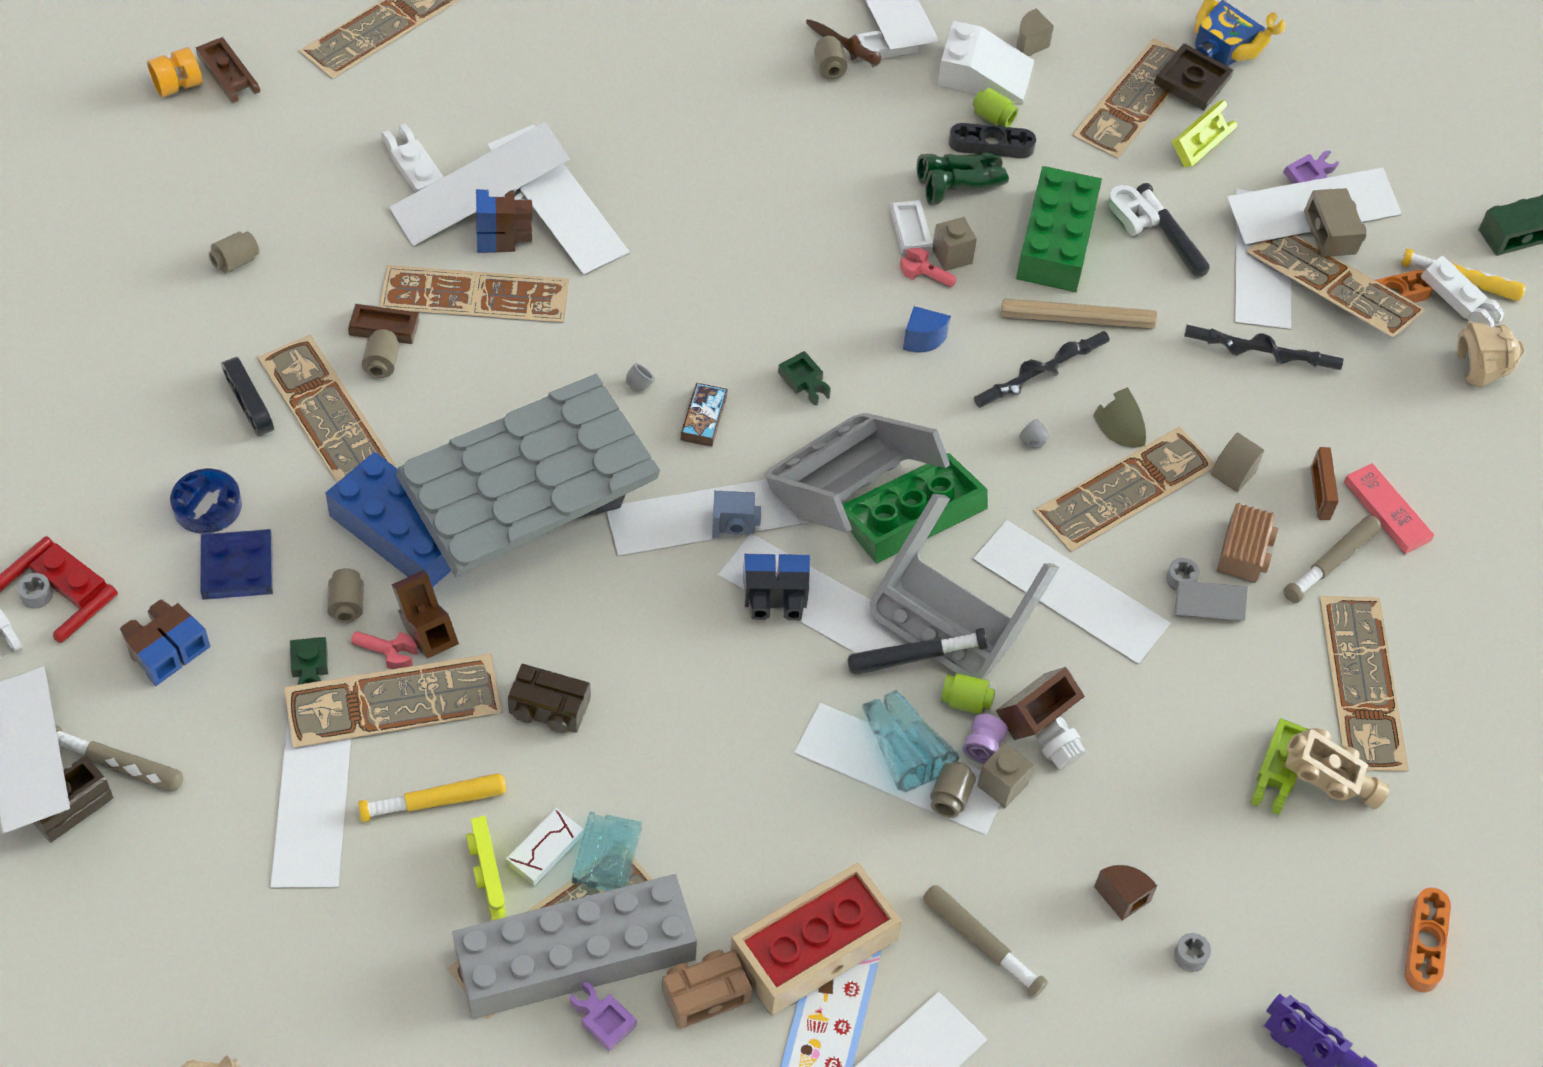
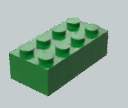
M1042 166L1019 260L1017 280L1077 292L1102 178Z

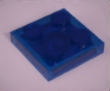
M271 529L201 534L200 593L202 600L273 594V541Z

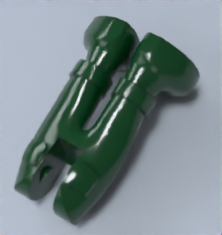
M989 152L973 155L945 154L943 157L928 153L920 154L917 159V176L920 182H926L925 195L929 205L940 204L944 199L946 190L949 188L952 190L960 188L987 189L1007 184L1009 181L1006 169L1001 167L1003 164L1001 156Z

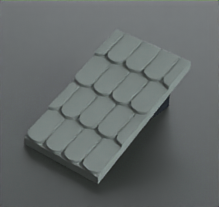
M596 373L554 390L545 398L507 413L504 418L450 439L448 444L409 459L404 465L398 467L396 476L456 578L574 519L621 508L625 495L658 479L660 469L654 460L651 459L647 449L639 437L635 435V431L622 411L619 410L618 405L607 388L603 386V382Z

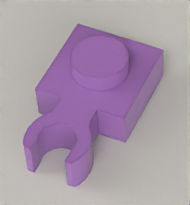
M1329 150L1324 151L1317 160H1314L1311 154H1308L1286 166L1283 173L1292 184L1327 178L1326 174L1332 173L1338 166L1339 161L1334 164H1329L1325 161L1331 154Z
M584 982L582 989L589 995V998L585 1001H580L573 994H570V1004L576 1011L587 1014L582 1019V1026L609 1052L637 1026V1019L611 994L601 1002L596 996L594 987Z

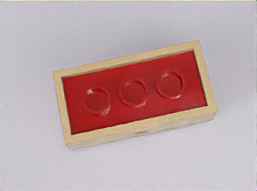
M859 862L733 935L731 937L730 951H736L751 987L771 1016L897 941L902 920Z

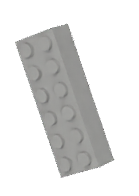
M676 874L452 931L455 953L472 1019L583 990L582 984L584 982L596 987L681 963L696 960L697 939Z

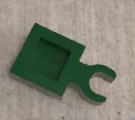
M805 351L778 364V374L796 394L805 390L808 393L809 401L816 406L819 401V396L816 393H823L827 399L830 398L831 388L826 382L822 381L823 371Z
M326 637L290 640L292 678L300 677L298 685L321 681L318 675L328 674Z

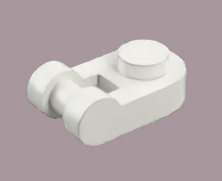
M1119 185L1111 190L1108 206L1124 224L1125 230L1130 236L1141 233L1145 227L1150 229L1159 224L1158 213L1136 189L1128 185Z

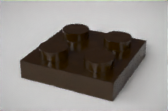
M1183 43L1156 75L1154 84L1205 111L1231 79L1234 70Z

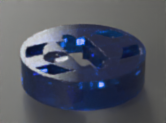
M198 469L184 475L176 482L170 495V503L176 521L184 529L199 534L215 533L227 528L237 519L242 508V499L237 482L231 475L218 469ZM216 490H220L217 498L218 502L216 504L213 503L207 512L198 519H194L196 514L193 511L207 493H214Z

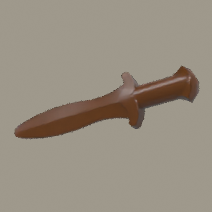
M809 19L806 20V24L821 36L837 38L849 52L851 60L859 57L870 63L872 68L880 64L881 54L878 51L873 52L862 46L856 35L851 36L849 39L841 36L824 24Z

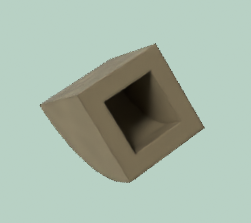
M1037 8L1026 13L1020 23L1016 49L1027 56L1050 47L1054 25Z
M1237 432L1221 452L1211 475L1238 493L1256 473L1264 449Z

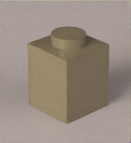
M965 217L936 224L933 252L944 271L973 263L977 238Z
M1004 743L982 766L977 786L1003 808H1006L1028 785L1033 764L1008 744Z

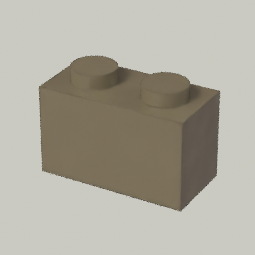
M1348 189L1312 191L1304 213L1322 257L1356 255L1362 242L1366 239V227L1359 218L1356 203L1351 199Z

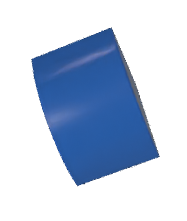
M914 306L906 327L903 350L928 352L938 348L947 338L951 316Z

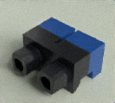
M744 553L745 607H749L753 620H766L770 618V608H783L784 618L787 620L800 621L802 619L804 608H807L810 555L779 554L776 580L775 554Z

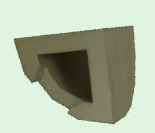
M1128 387L1113 394L1115 400L1110 402L1105 408L1102 404L1097 407L1093 416L1109 439L1129 447L1145 446L1146 429L1142 412Z

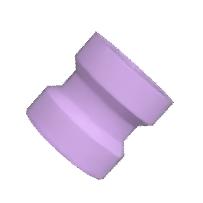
M976 715L971 725L972 734L968 735L963 745L964 753L970 759L985 764L1000 748L999 743L1004 741L1008 732L1007 725L993 715Z

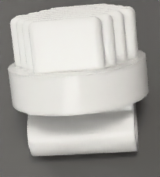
M1062 717L1055 719L1036 735L1037 741L1044 746L1041 752L1048 761L1052 760L1059 770L1072 764L1086 752L1079 742L1080 735L1075 728L1068 729L1067 723Z

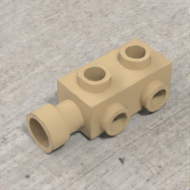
M1310 728L1302 733L1295 734L1291 738L1287 746L1289 753L1285 767L1296 773L1300 779L1314 784L1325 791L1330 798L1341 802L1358 795L1362 803L1372 809H1377L1387 799L1390 790L1389 785L1377 777L1370 778L1365 775L1368 764L1359 759L1360 753L1356 749L1348 746H1338L1330 741V733L1320 728Z

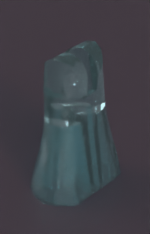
M897 690L884 695V705L877 698L863 704L862 708L866 720L877 739L898 790L907 792L938 778L944 764L959 760L960 757L954 748L922 719L908 700Z

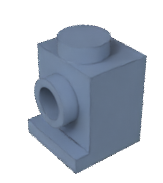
M714 490L712 538H719V532L733 535L753 534V526H760L761 506H755V492Z

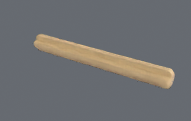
M1006 298L1003 299L1001 304V316L1006 318L1150 329L1155 328L1157 323V312L1149 309Z

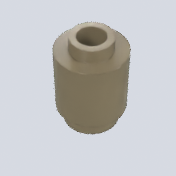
M833 36L820 38L814 49L820 75L826 79L841 77L848 67L842 43Z
M237 232L211 244L209 258L217 270L221 269L227 273L253 261L254 256L259 254V247L250 232Z
M380 329L374 331L367 339L361 365L363 370L370 376L386 378L393 374L399 351V343L394 333Z
M349 568L338 569L333 572L332 577L329 579L327 612L338 622L349 623L363 614L364 582L360 578L358 571Z
M955 761L942 766L930 795L932 800L931 808L937 814L947 818H955L959 812L965 809L976 782V776L968 765Z

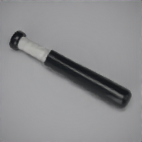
M1143 183L1138 186L1136 190L1156 210L1160 219L1158 225L1195 277L1206 275L1210 270L1209 263L1170 212L1164 209L1154 196L1153 187L1149 183Z
M978 628L975 630L976 633L971 635L967 634L966 636L943 640L936 638L853 653L848 656V668L852 674L858 675L944 656L946 652L979 647L980 650L987 649L984 628Z

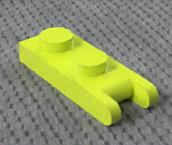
M1225 100L1215 103L1172 141L1184 167L1193 166L1237 127L1235 120L1226 123L1221 114V111L1227 107Z
M486 816L471 818L472 833L466 834V840L470 856L477 855L479 866L473 867L477 889H485L491 920L506 917L505 900Z

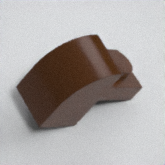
M424 570L391 584L400 607L398 612L408 634L415 641L417 649L427 659L459 644L449 614L438 604L430 578Z

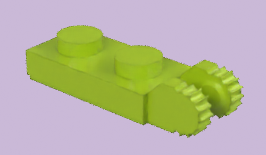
M1282 718L1279 719L1256 778L1258 783L1250 804L1258 807L1264 798L1266 785H1270L1279 789V793L1272 804V813L1280 815L1287 795L1291 793L1297 779V774L1285 767L1289 753L1287 746L1295 734L1302 733L1308 730L1307 728Z

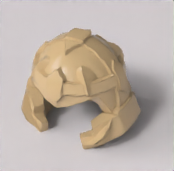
M1468 321L1466 328L1460 331L1457 340L1458 358H1466L1468 351L1470 354V372L1468 375H1465V381L1474 386L1483 387L1494 382L1497 378H1504L1510 375L1517 368L1524 353V347L1508 326L1490 327L1483 323Z

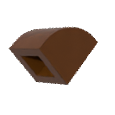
M1113 865L1100 870L1094 888L1123 921L1151 902L1157 885L1146 873L1137 868L1127 865Z

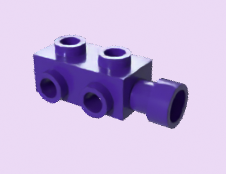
M1279 993L1267 1008L1266 1012L1271 1017L1264 1027L1270 1031L1272 1039L1285 1048L1291 1047L1302 1056L1301 1060L1307 1067L1378 1066L1367 1056L1362 1058L1350 1048L1353 1044L1343 1036L1340 1030L1328 1025L1314 1014L1308 1005L1300 1003L1293 996L1289 995L1285 998ZM1295 1010H1301L1304 1013L1305 1018ZM1327 1035L1334 1036L1337 1040V1043L1333 1041L1331 1038H1329Z

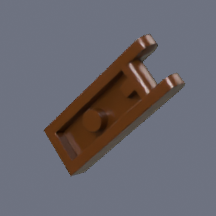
M223 37L196 47L198 58L232 103L239 101L236 92L248 87L253 94L261 92L256 80Z

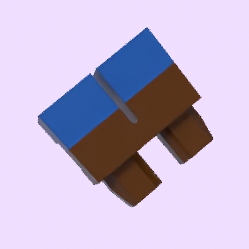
M476 189L477 253L515 252V242H532V199L514 200V190L508 191L505 197H489V190Z
M162 599L151 605L147 611L152 621L143 627L137 620H130L120 628L131 659L134 662L137 661L144 669L148 679L155 687L182 668L180 661L186 665L211 647L204 626L179 603L171 606Z

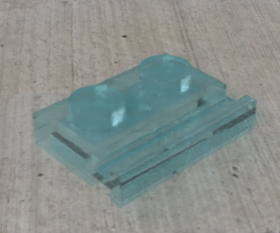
M590 811L572 874V884L578 885L579 882L588 884V887L607 891L627 886L642 830V822L606 815L605 817L595 815V812Z

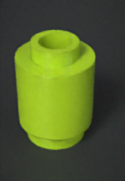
M992 88L979 91L973 101V106H975L974 113L995 126L1010 127L1019 111V108L1014 106L1012 100Z
M959 673L956 676L947 675L943 686L941 702L948 703L949 708L979 715L983 714L984 709L991 710L995 689L990 688L989 680Z

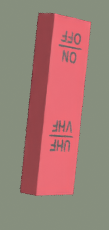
M1373 463L1346 476L1344 483L1371 515L1379 519L1382 528L1405 554L1432 541L1434 537L1433 532Z

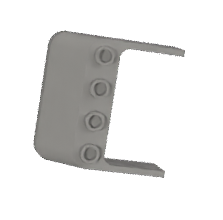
M863 413L845 420L766 471L765 477L771 490L798 518L847 533L852 528L842 502L850 497L849 494L860 487L872 484L877 476L885 471L897 468L903 460L911 459L942 468L948 467L950 463L937 429Z
M933 494L871 598L870 613L877 622L909 643L936 638L943 640L966 636L967 634L976 633L975 630L978 628H984L988 645L987 649L980 650L979 647L946 652L944 656L934 658L955 673L982 679L991 672L1013 645L1058 571L1059 566L1053 563H1044L1011 618L920 559L919 552L950 500L945 495Z

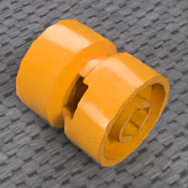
M189 47L171 52L170 58L162 55L147 60L152 82L161 98L177 93L180 86L188 89L203 84L198 63ZM176 67H178L180 73L178 75L176 74V71L174 69Z

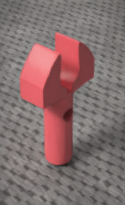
M922 248L907 249L906 259L901 257V271L904 276L912 280L917 275L924 274L949 287L954 286L956 283L955 275L929 263V252Z
M359 631L354 632L351 638L353 645L385 654L386 666L390 669L413 666L412 657L399 655L397 652L404 650L418 655L417 645L409 634L399 632L396 639L390 641Z

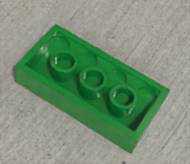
M947 453L950 465L946 468L925 464L842 505L852 528L850 531L866 553L877 564L899 553L933 494L945 495L950 500L927 539L988 509V489L950 453Z

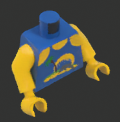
M1204 0L1196 15L1194 32L1197 35L1195 41L1196 50L1226 66L1236 61L1253 60L1272 40L1270 38L1272 34L1278 35L1284 31L1285 23L1281 19L1278 24L1272 25L1278 18L1276 12H1272L1266 17L1267 28L1265 29L1264 26L1224 0L1217 2V0Z

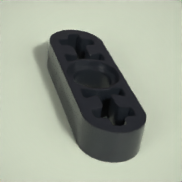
M957 123L950 129L948 143L954 151L960 153L982 154L989 152L1001 157L1023 159L1030 157L1034 153L1036 136L1032 131L1023 128ZM988 137H994L998 139L1000 142L997 144H990L986 142L985 139Z
M236 356L221 362L225 378L255 434L259 437L274 431L270 414L240 359Z

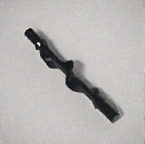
M1188 324L1184 332V337L1206 341L1208 344L1221 343L1231 354L1236 356L1249 350H1256L1273 354L1276 363L1301 360L1315 367L1322 366L1335 370L1342 369L1344 358L1322 354L1319 351L1310 352L1303 349L1292 350L1278 347L1271 336L1263 333L1256 334L1251 340L1224 334L1213 328L1206 329Z
M1102 331L1086 340L1081 339L1078 343L1069 341L1061 346L1054 359L1046 363L1033 359L1023 362L1020 366L1018 377L1007 383L994 384L992 388L974 396L975 404L981 408L1007 394L1018 395L1021 393V388L1025 381L1045 371L1057 376L1059 374V364L1076 355H1086L1092 350L1108 343L1110 340L1107 332Z

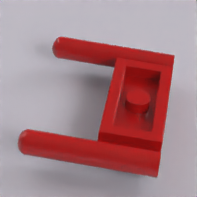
M48 536L43 537L0 574L1 592L30 568L32 573L45 575L50 586L79 608L75 614L53 632L54 640L59 643L67 640L118 595L117 590L112 585L105 583L103 578L57 543L54 544Z

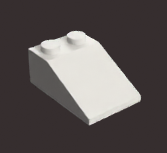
M953 21L941 59L937 86L972 94H978L981 90L985 91L987 88H992L1014 103L1023 105L1034 60L981 26Z

